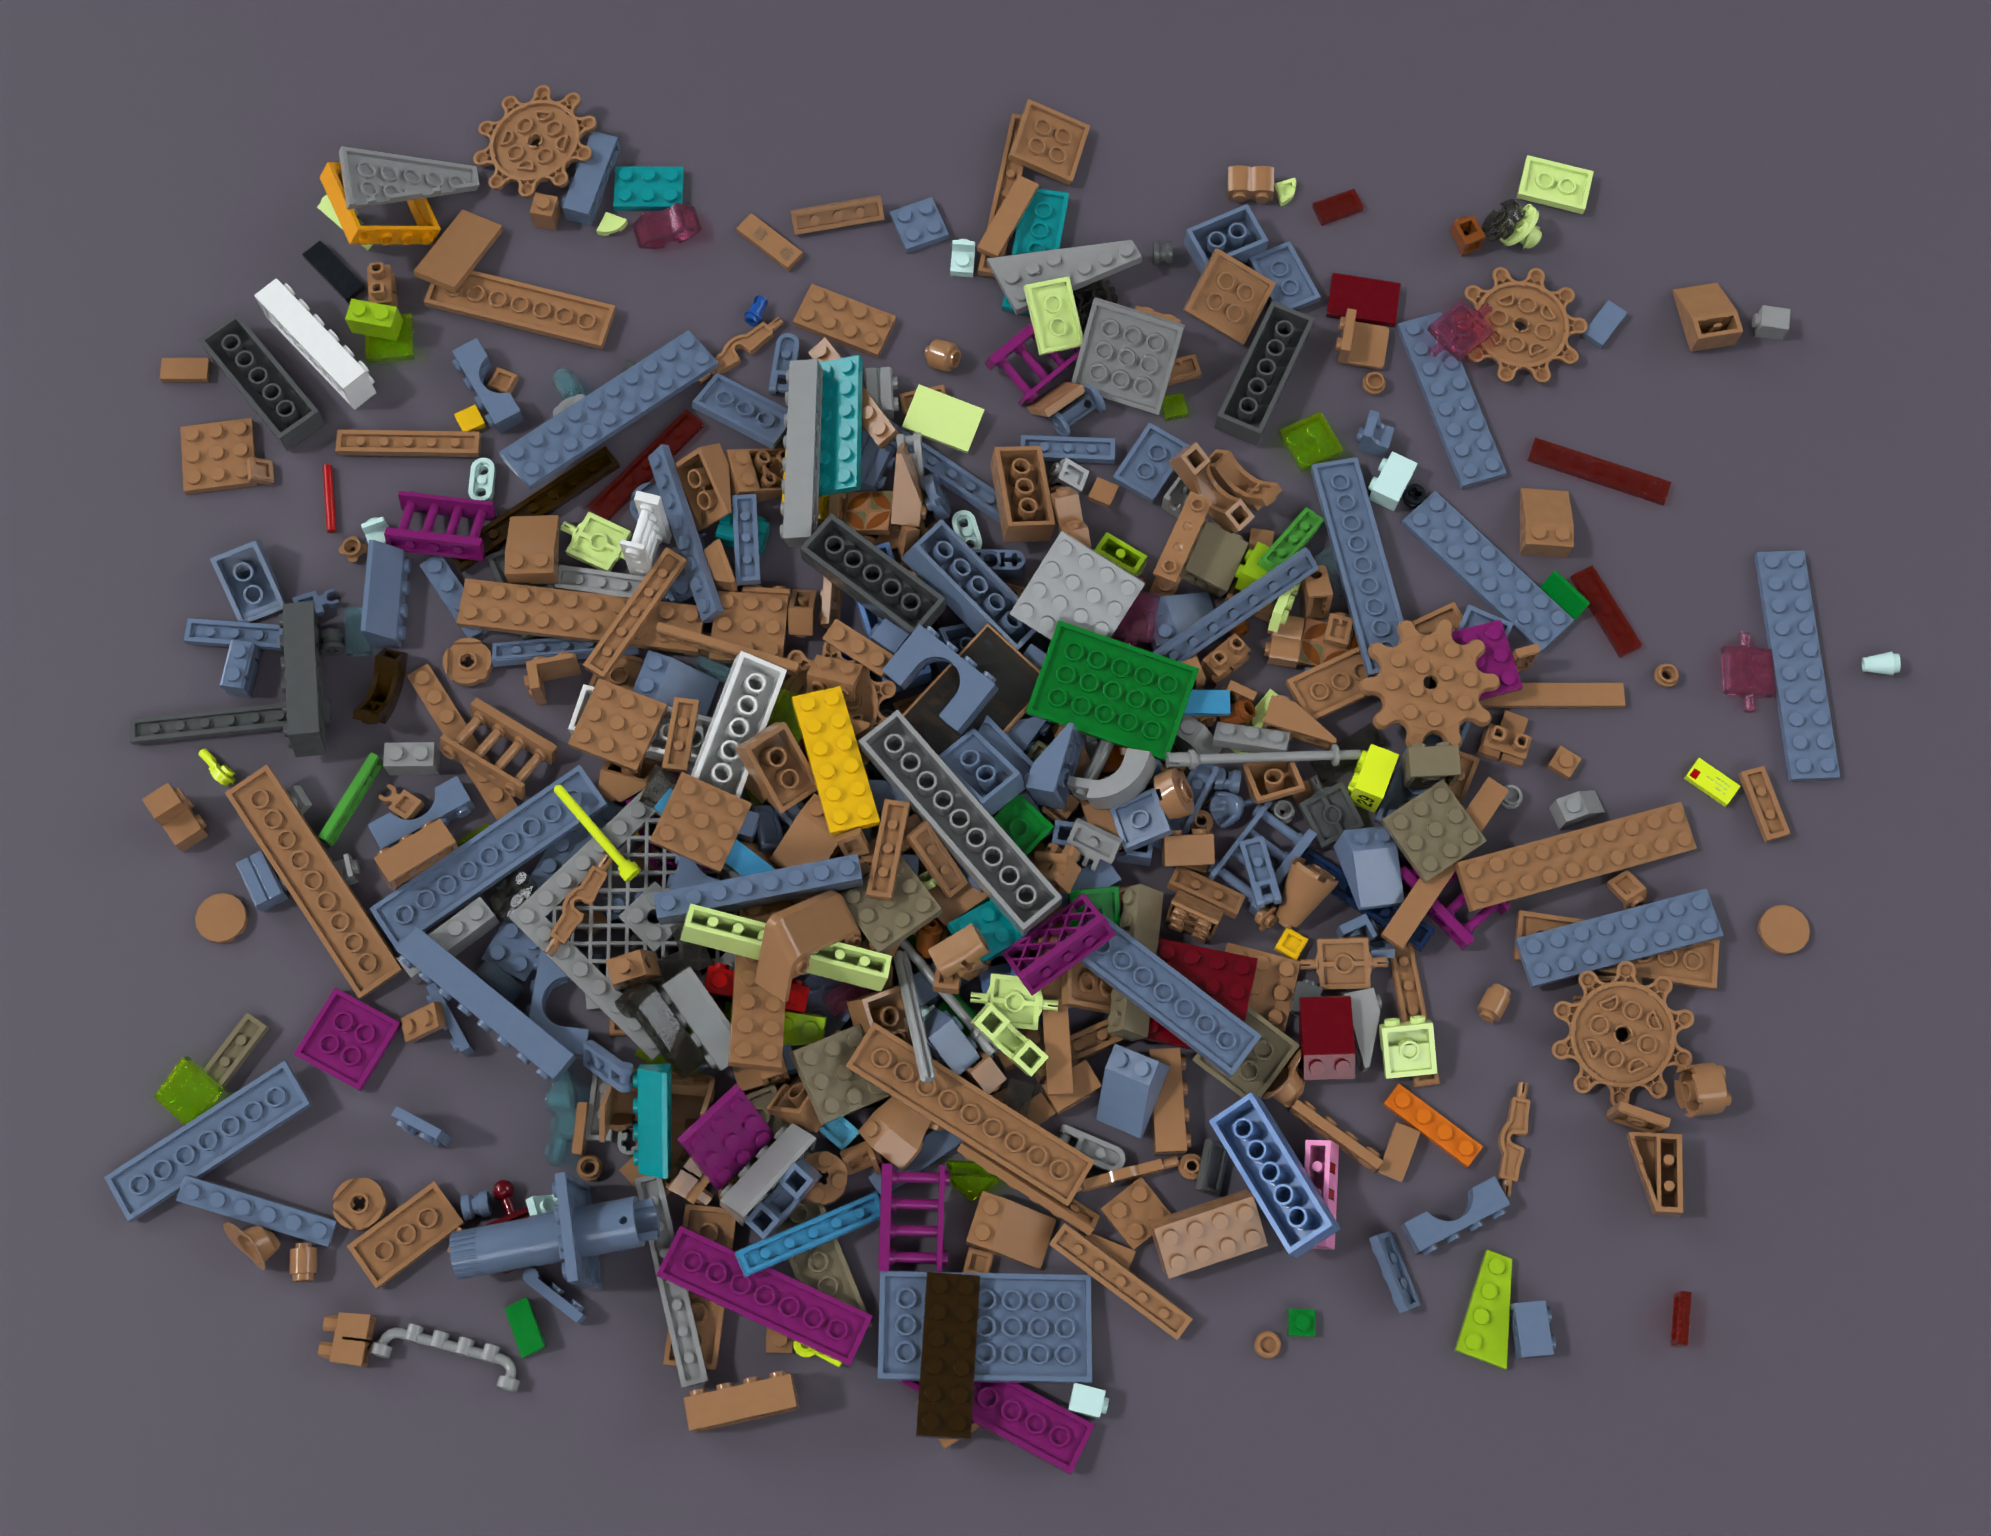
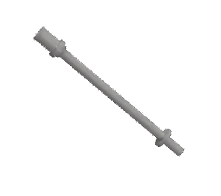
M1333 744L1331 749L1326 751L1198 754L1193 749L1188 750V752H1166L1167 758H1165L1167 768L1188 767L1189 770L1195 769L1199 764L1330 760L1333 766H1337L1340 760L1359 759L1361 750H1339L1337 744Z
M906 938L901 942L900 947L903 951L908 952L909 958L933 986L935 972ZM938 992L970 1030V1037L991 1058H993V1053L997 1055L1000 1050L970 1023L973 1020L972 1016L957 998L950 993Z

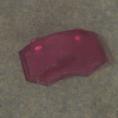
M676 203L663 211L644 212L632 224L638 246L644 249L665 248L664 243L675 240L682 243L702 230L695 207Z

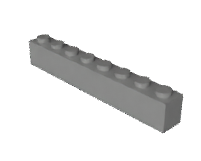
M818 359L790 361L789 370H786V381L789 384V391L785 392L788 413L784 415L787 435L783 437L786 457L782 460L785 480H782L781 484L784 494V502H781V514L784 520L783 524L780 525V537L784 539L788 547H801L818 528L823 368Z

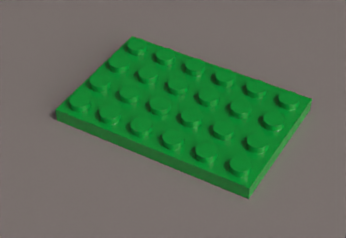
M1058 620L1026 714L1062 727H1066L1069 722L1074 723L1080 733L1126 749L1150 751L1155 759L1165 762V758H1167L1166 752H1171L1199 668Z

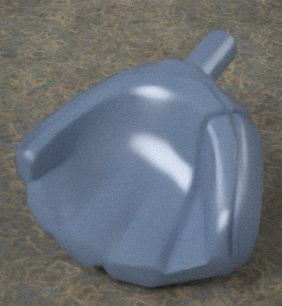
M1216 791L1209 801V811L1216 825L1223 829L1233 825L1241 818L1244 806L1255 805L1256 803L1252 802L1251 799L1243 800L1241 796L1234 793Z

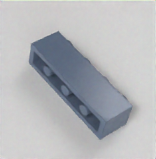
M596 131L591 132L589 139L586 138L584 141V145L589 146L592 150V159L586 163L576 162V173L574 177L570 178L568 184L569 191L567 196H564L561 201V209L566 220L589 226L593 224L621 151L618 137Z

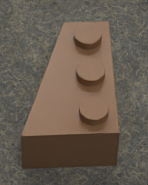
M439 818L436 821L432 820L425 823L418 832L405 835L393 847L382 849L374 857L381 876L391 891L394 892L457 849L458 846L447 827Z
M1628 1132L1626 1140L1652 1215L1680 1217L1683 1214L1682 1134Z

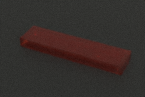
M1593 565L1572 575L1570 579L1578 592L1590 602L1588 608L1619 658L1640 649L1642 643Z

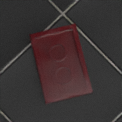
M1332 273L1326 317L1340 319L1341 316L1345 317L1347 308L1357 310L1356 322L1394 328L1401 283Z

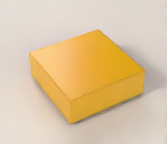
M472 405L454 414L462 431L476 432L486 427L476 405Z
M1286 928L1274 950L1287 958L1297 960L1309 939L1292 929Z

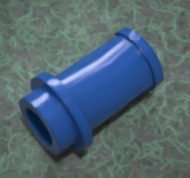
M756 295L750 309L745 312V322L749 325L757 326L762 322L761 316L769 303L765 297Z

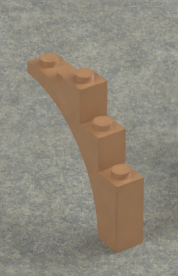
M1061 485L1049 488L1055 523L1059 534L1063 530L1092 548L1089 530L1083 522L1079 495L1076 490Z

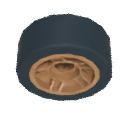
M486 959L475 972L479 978L511 1004L524 991L523 987L511 975L489 959Z

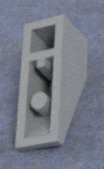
M1374 987L1343 995L1351 996L1355 1054L1360 1072H1365L1370 1067L1380 1009H1382L1380 995L1375 994Z

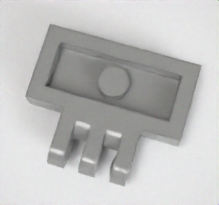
M1077 818L1067 839V843L1077 847V850L1081 852L1077 862L1080 860L1081 855L1084 856L1082 862L1084 867H1087L1090 860L1094 861L1090 869L1094 872L1097 870L1101 859L1110 864L1114 862L1123 839L1080 818Z

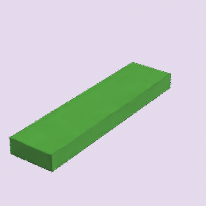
M1305 507L1260 558L1257 565L1270 572L1302 550L1325 522L1324 518Z
M372 752L369 754L318 835L324 844L330 847L334 846L383 767V761L378 755Z

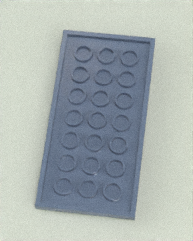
M880 1271L877 1381H920L927 1272ZM935 1272L980 1276L974 1382L1092 1383L1090 1275Z

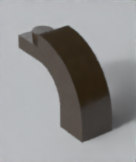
M384 648L375 656L371 687L365 699L353 709V719L361 720L364 724H386L397 705L403 687L408 653Z

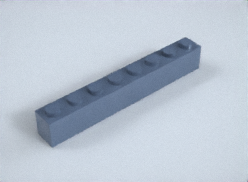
M858 854L654 893L653 896L657 919L661 925L685 921L690 903L726 913L818 895L828 890L838 891L864 886Z
M417 926L396 949L401 955L398 960L409 969L413 965L421 972L418 976L429 985L432 982L436 983L440 987L437 992L448 1001L452 997L460 1004L457 1008L469 1017L471 1014H474L480 1019L477 1024L487 1033L491 1030L497 1033L499 1036L496 1040L507 1049L513 1046L519 1051L516 1056L526 1065H529L530 1062L538 1067L536 1073L547 1082L550 1078L557 1082L577 1059L573 1053Z

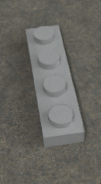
M559 564L558 584H554V588L630 599L645 576Z

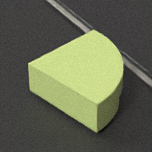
M1296 178L1274 183V191L1280 206L1286 205L1294 197L1297 185Z
M606 212L596 231L598 235L609 236V234L622 231L628 222L625 218Z

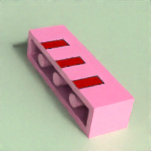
M1306 1140L1304 1169L1336 1220L1339 1145L1331 1140ZM1335 1233L1312 1249L1335 1250Z

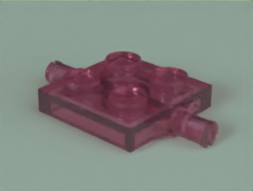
M1461 299L1428 326L1427 331L1438 342L1429 349L1430 354L1433 353L1432 356L1436 357L1445 349L1459 362L1468 356L1494 333V330L1484 319L1487 314L1492 312L1491 305L1489 306L1486 303L1477 311Z
M1138 576L1143 581L1144 577ZM1141 590L1111 638L1129 645L1138 642L1153 643L1160 595Z
M1741 632L1739 633L1740 646H1724L1721 648L1723 693L1743 698L1744 712L1750 713L1755 711L1754 698H1771L1774 695L1771 649L1750 646V633Z

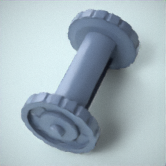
M1088 384L1084 387L1085 392L1082 398L1060 413L1056 412L1049 417L1052 426L1059 435L1068 437L1071 433L1069 427L1091 411L1095 410L1098 413H1102L1106 410L1105 402L1095 387ZM1084 401L1089 402V408L1084 406Z

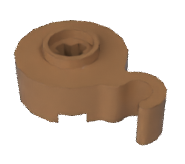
M1166 764L1161 766V773L1154 776L1155 790L1160 788L1163 800L1159 801L1164 813L1170 820L1174 819L1176 821L1194 813L1193 793L1184 774L1187 771V767L1167 768Z

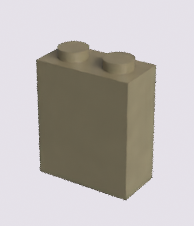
M1206 521L1200 528L1179 577L1220 598L1228 591L1249 543L1244 541L1240 535L1229 533L1222 529L1218 523Z

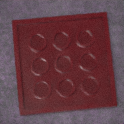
M1158 939L1157 956L1245 1023L1258 958ZM1150 1017L1148 1038H1143V1040L1193 1050Z

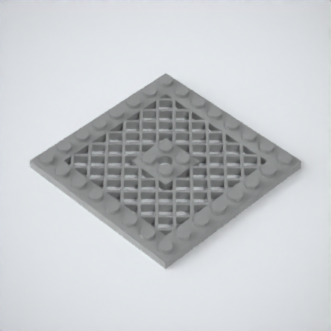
M657 777L601 829L618 850L627 842V853H621L625 859H630V861L631 859H645L644 871H640L637 875L644 876V888H630V881L626 883V888H612V876H620V871H613L612 861L608 871H606L608 874V888H601L598 893L608 894V906H594V904L576 906V903L574 904V907L579 911H589V924H580L577 929H589V941H575L574 931L570 941L568 940L565 945L560 944L553 957L549 956V953L547 955L652 1061L688 1026L685 1025L683 1027L674 1015L677 1013V1010L673 1004L665 1011V1001L661 995H647V982H661L662 985L672 978L665 977V964H679V972L683 970V964H697V977L703 985L706 972L701 976V964H713L712 966H714V963L717 962L730 965L729 970L734 971L735 954L726 952L720 958V950L716 949V959H701V945L682 940L668 941L679 929L681 938L685 921L661 925L660 922L652 924L647 919L650 912L656 911L653 894L669 891L670 888H666V876L676 872L667 871V859H676L677 854L667 853L666 849H663V853H649V841L652 837L649 836V824H658L660 818H653L656 814L661 817V814L654 807L669 789ZM645 825V836H634ZM594 837L509 916L510 920L543 952L552 939L550 938V932L557 923V911H562V906L560 905L564 902L566 896L571 890L581 885L591 867H597L604 854L608 855ZM631 841H645V853H631ZM649 859H663L662 871H649ZM724 864L721 873L713 870H702V865H699V869L705 875L716 876L718 880H720V876L724 880L741 877L726 864ZM648 876H662V887L657 882L648 887ZM642 893L630 905V894ZM612 894H626V906H612ZM612 910L623 911L618 917L624 924H611ZM739 910L734 911V915L738 916ZM594 911H607V924H593ZM553 913V919L551 923L547 919V917ZM593 929H607V941H593ZM611 929H625V941H611ZM629 929L641 941H629ZM665 946H680L679 959H665ZM684 946H698V959H683ZM576 947H588V959ZM593 947H607L606 959H593ZM611 947H625V954L629 953V947H643V950H647L648 947L654 952L661 948V959H658L661 964L663 977L644 982L642 995H628V988L624 989V994L620 990L615 991L606 965V960L611 959ZM594 965H606V977ZM711 995L714 1001L718 998V996ZM630 1000H642V1012ZM646 1000H661L660 1013H646ZM648 1018L658 1019L654 1023H652Z

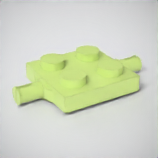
M591 512L587 513L583 522L577 527L566 521L560 527L561 531L572 535L571 542L565 551L568 556L598 570L610 572L620 558L625 560L620 541L621 539L629 541L632 536L630 530Z
M991 973L990 987L987 993L971 992V997L978 998H970V1003L992 1004L1011 1021L1010 1023L1015 1028L1038 1030L1039 1016L1042 1009L1058 1011V1006L1051 1005H1058L1059 1000L1043 999L1041 990L1031 996L1017 975Z

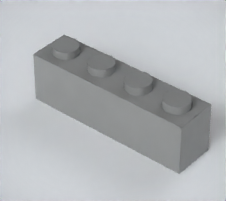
M478 897L428 936L455 957L500 924V922L483 899ZM398 960L417 985L423 981L418 976L421 972L414 965L409 969Z

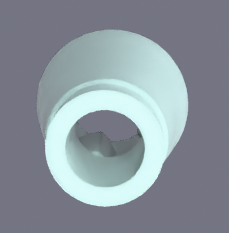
M1892 651L1862 658L1863 672L1892 676L1894 673L1900 672V655L1893 654Z

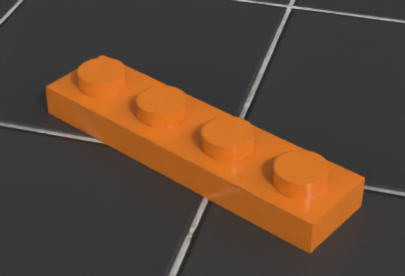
M1399 1083L1383 1103L1384 1107L1412 1128L1419 1130L1420 1134L1465 1168L1469 1167L1483 1147Z

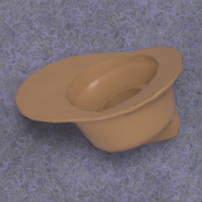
M1297 1049L1263 1094L1262 1098L1264 1100L1272 1097L1284 1107L1289 1108L1302 1095L1305 1081L1297 1067L1302 1055L1301 1050Z
M229 1222L223 1225L224 1231L232 1243L251 1258L258 1268L266 1270L265 1262L281 1246L280 1241L273 1232L260 1225L251 1226L243 1230Z

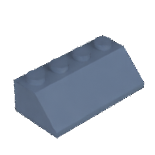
M369 540L360 631L371 648L401 649L402 640L406 638V628L403 626V621L408 615V606L405 603V598L410 593L407 575L411 573L412 562L403 549L376 540Z

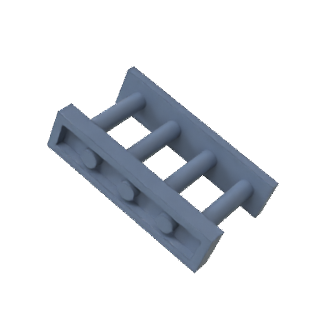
M1268 801L1264 805L1261 803L1255 808L1252 813L1254 816L1253 820L1221 861L1216 859L1215 864H1212L1208 869V872H1210L1209 879L1214 881L1219 876L1249 898L1248 901L1251 904L1248 911L1256 916L1260 909L1256 908L1251 887L1224 868L1232 857L1244 865L1239 842L1247 838L1260 837L1261 835L1254 831V829L1262 819L1293 841L1294 849L1290 853L1287 851L1284 853L1264 838L1268 853L1278 860L1277 863L1280 864V867L1274 872L1279 887L1287 877L1294 857H1302L1317 836V833L1310 828L1305 834L1297 833L1268 812L1273 801ZM1269 887L1261 890L1262 895L1271 893Z

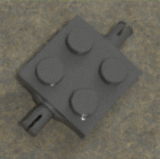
M1317 775L1307 779L1314 793L1297 805L1308 827L1317 833L1315 841L1319 848L1332 842H1337L1344 830L1359 829L1365 826L1342 781L1331 787L1323 788Z

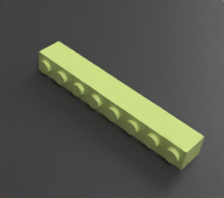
M690 903L680 940L759 960L766 923ZM837 942L811 954L806 973L881 992L888 979L892 956Z

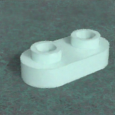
M479 458L471 465L468 493L473 500L491 501L493 499L496 468L494 463L488 458ZM484 470L488 471V473L485 475L481 474V472ZM486 492L484 496H478L479 493Z
M967 510L956 512L952 517L953 531L966 544H973L974 547L971 549H982V538L975 516ZM964 522L967 523L968 526L961 527L960 524Z

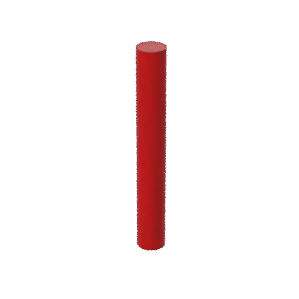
M326 464L322 466L327 533H336L332 465Z

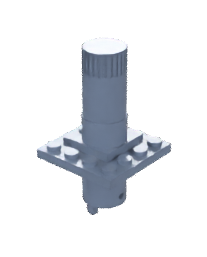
M566 1172L554 1174L555 1182H552V1192L554 1198L558 1200V1205L554 1206V1211L531 1215L528 1218L452 1232L449 1239V1253L454 1274L461 1280L530 1266H543L564 1262L562 1263V1274L568 1283L590 1291L603 1290L599 1255L643 1247L645 1241L659 1238L660 1224L655 1201L653 1198L638 1200L637 1196L593 1204L589 1184Z

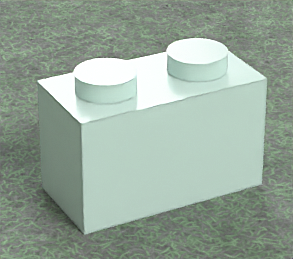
M1393 451L1388 459L1384 457L1378 468V471H1381L1379 477H1373L1368 487V490L1371 491L1369 500L1394 511L1418 463Z

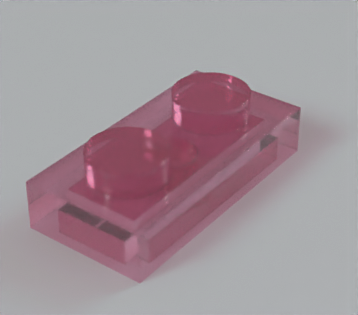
M844 982L822 998L828 1011L835 1017L837 1014L848 1009L847 1001L866 995L871 989Z

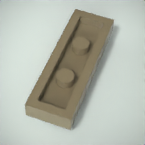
M246 1013L198 1076L222 1092L270 1028L249 1013Z

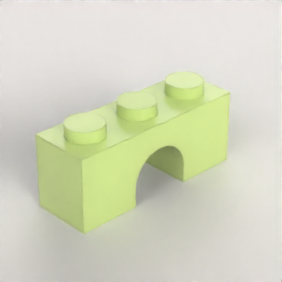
M987 1003L970 1023L1026 1075L1032 1077L1049 1056L1030 1039L1022 1035L1010 1023L1011 1021L992 1004Z

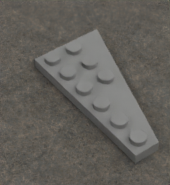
M341 146L339 150L347 210L476 191L480 185L477 166Z
M1132 240L987 258L990 270L1016 315L1029 310L1023 287L1027 284L1069 276L1072 290L1075 291L1142 262V256Z

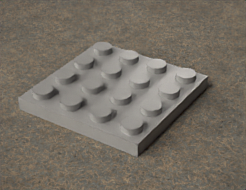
M1095 297L1071 383L1082 384L1083 388L1090 384L1096 388L1102 398L1159 415L1185 325Z
M1061 530L1014 605L1010 615L1050 640L1053 637L1058 620L1111 638L1142 590L1145 582Z

